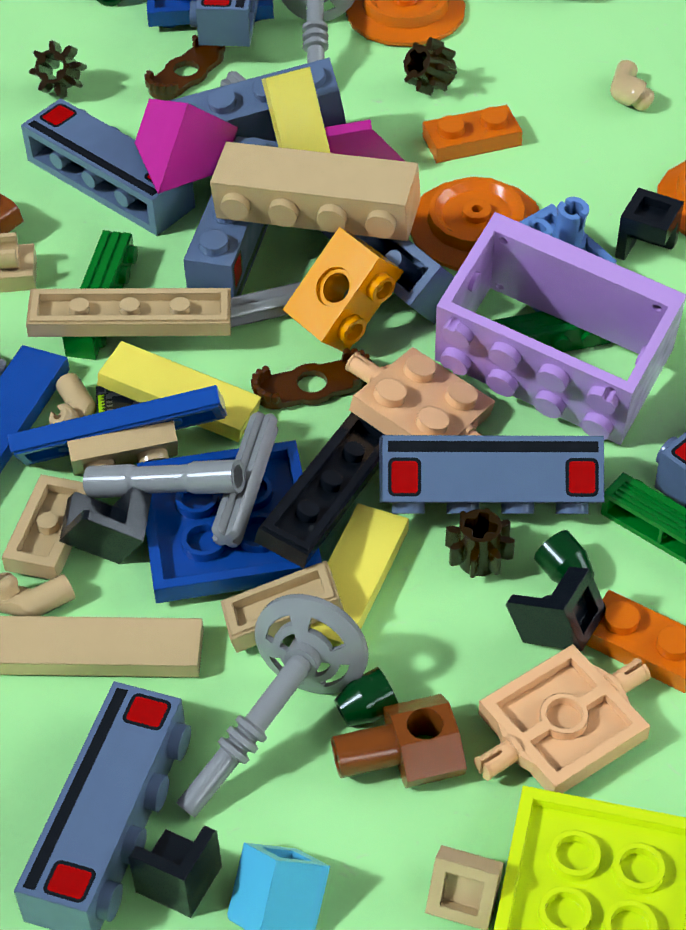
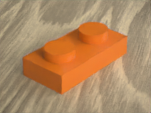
M502 105L424 121L422 136L436 163L522 146L523 131L508 105Z
M608 590L603 597L606 607L605 614L586 645L626 665L632 662L633 659L639 658L642 660L641 666L645 663L648 667L650 677L685 693L686 626Z

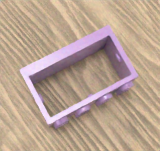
M494 212L437 304L435 360L440 362L443 367L450 369L454 374L468 375L486 383L491 390L505 397L514 396L533 405L536 410L547 417H560L581 427L589 436H604V440H610L621 445L673 351L686 301V294ZM491 288L639 354L635 362L636 366L626 381L475 312Z

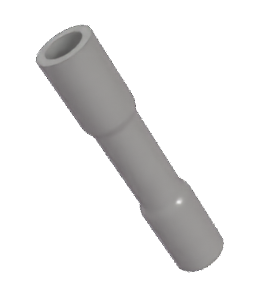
M239 459L193 461L189 464L136 466L134 464L88 466L85 469L83 488L85 494L91 498L122 497L131 487L146 493H240L244 489L246 477L244 465Z

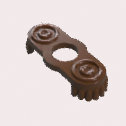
M193 35L192 48L182 56L170 60L166 64L165 69L154 76L152 71H146L144 75L145 84L150 96L158 100H171L181 95L191 86L201 83L207 77V74L223 61L225 46L199 45L198 36ZM183 66H192L198 69L195 74L190 76H180L174 73L176 69Z
M345 348L341 360L324 364H303L292 371L273 375L268 366H263L262 370L257 369L256 373L252 374L251 387L253 393L261 397L260 405L272 410L301 404H321L332 397L355 393L367 384L351 372L346 371L345 366L349 358L353 354L355 355V352H360L367 359H369V354H365L364 350L358 351V349L353 348L350 351L349 348ZM307 376L321 377L327 383L322 390L317 392H306L298 386V382Z

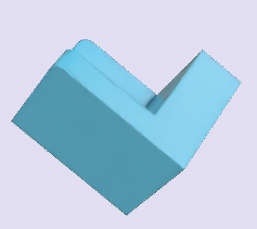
M244 843L229 904L228 919L244 930H316L330 866L297 848Z

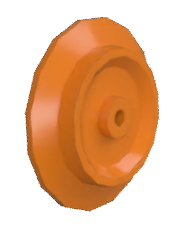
M355 0L346 11V16L352 28L366 39L388 46L413 47L414 42L425 45L429 37L441 40L453 34L464 22L465 3L463 0Z
M484 177L457 179L445 182L422 195L410 235L414 244L439 265L458 271L494 212L520 222L538 212L539 208L536 202L519 188L495 179Z

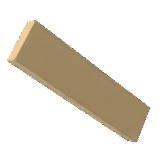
M231 288L30 289L26 320L28 337L231 336Z
M0 616V675L199 677L204 632L202 618Z

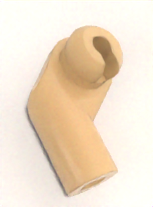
M622 60L618 63L610 88L611 95L622 105H633L638 111H644L652 104L654 92L646 87L647 83L636 77L638 72L637 65L630 60Z
M68 373L58 379L56 389L65 404L57 405L61 411L58 415L51 411L49 416L50 424L92 415L96 412V403L77 374Z
M0 573V613L13 616H42L75 599L74 590L64 574L34 588L18 586L17 578L11 573Z

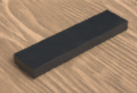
M351 412L260 525L254 542L304 568L378 470L379 438L385 434Z

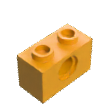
M339 227L282 310L321 342L343 352L345 348L350 349L353 344L361 339L368 322L379 306L392 295L395 284L404 271L365 241ZM349 288V291H348L346 297L344 298V294H345V292L347 291V289Z

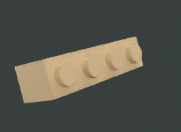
M235 142L225 143L210 181L216 218L331 233H335L341 227L353 235L408 241L421 200L419 164L415 162Z

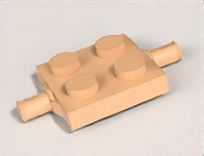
M414 347L410 348L392 364L379 367L362 356L360 352H355V355L353 354L349 358L345 366L346 371L351 372L367 383L353 395L349 411L385 435H482L476 429L491 415L495 400Z
M572 644L479 701L478 714L499 737L500 744L474 758V764L479 774L483 773V778L489 781L492 777L516 763L529 771L545 790L564 793L648 739L650 725L630 705L626 694L643 682L650 680L648 667L645 663L641 666L642 660L635 658L632 662L610 674L593 665Z

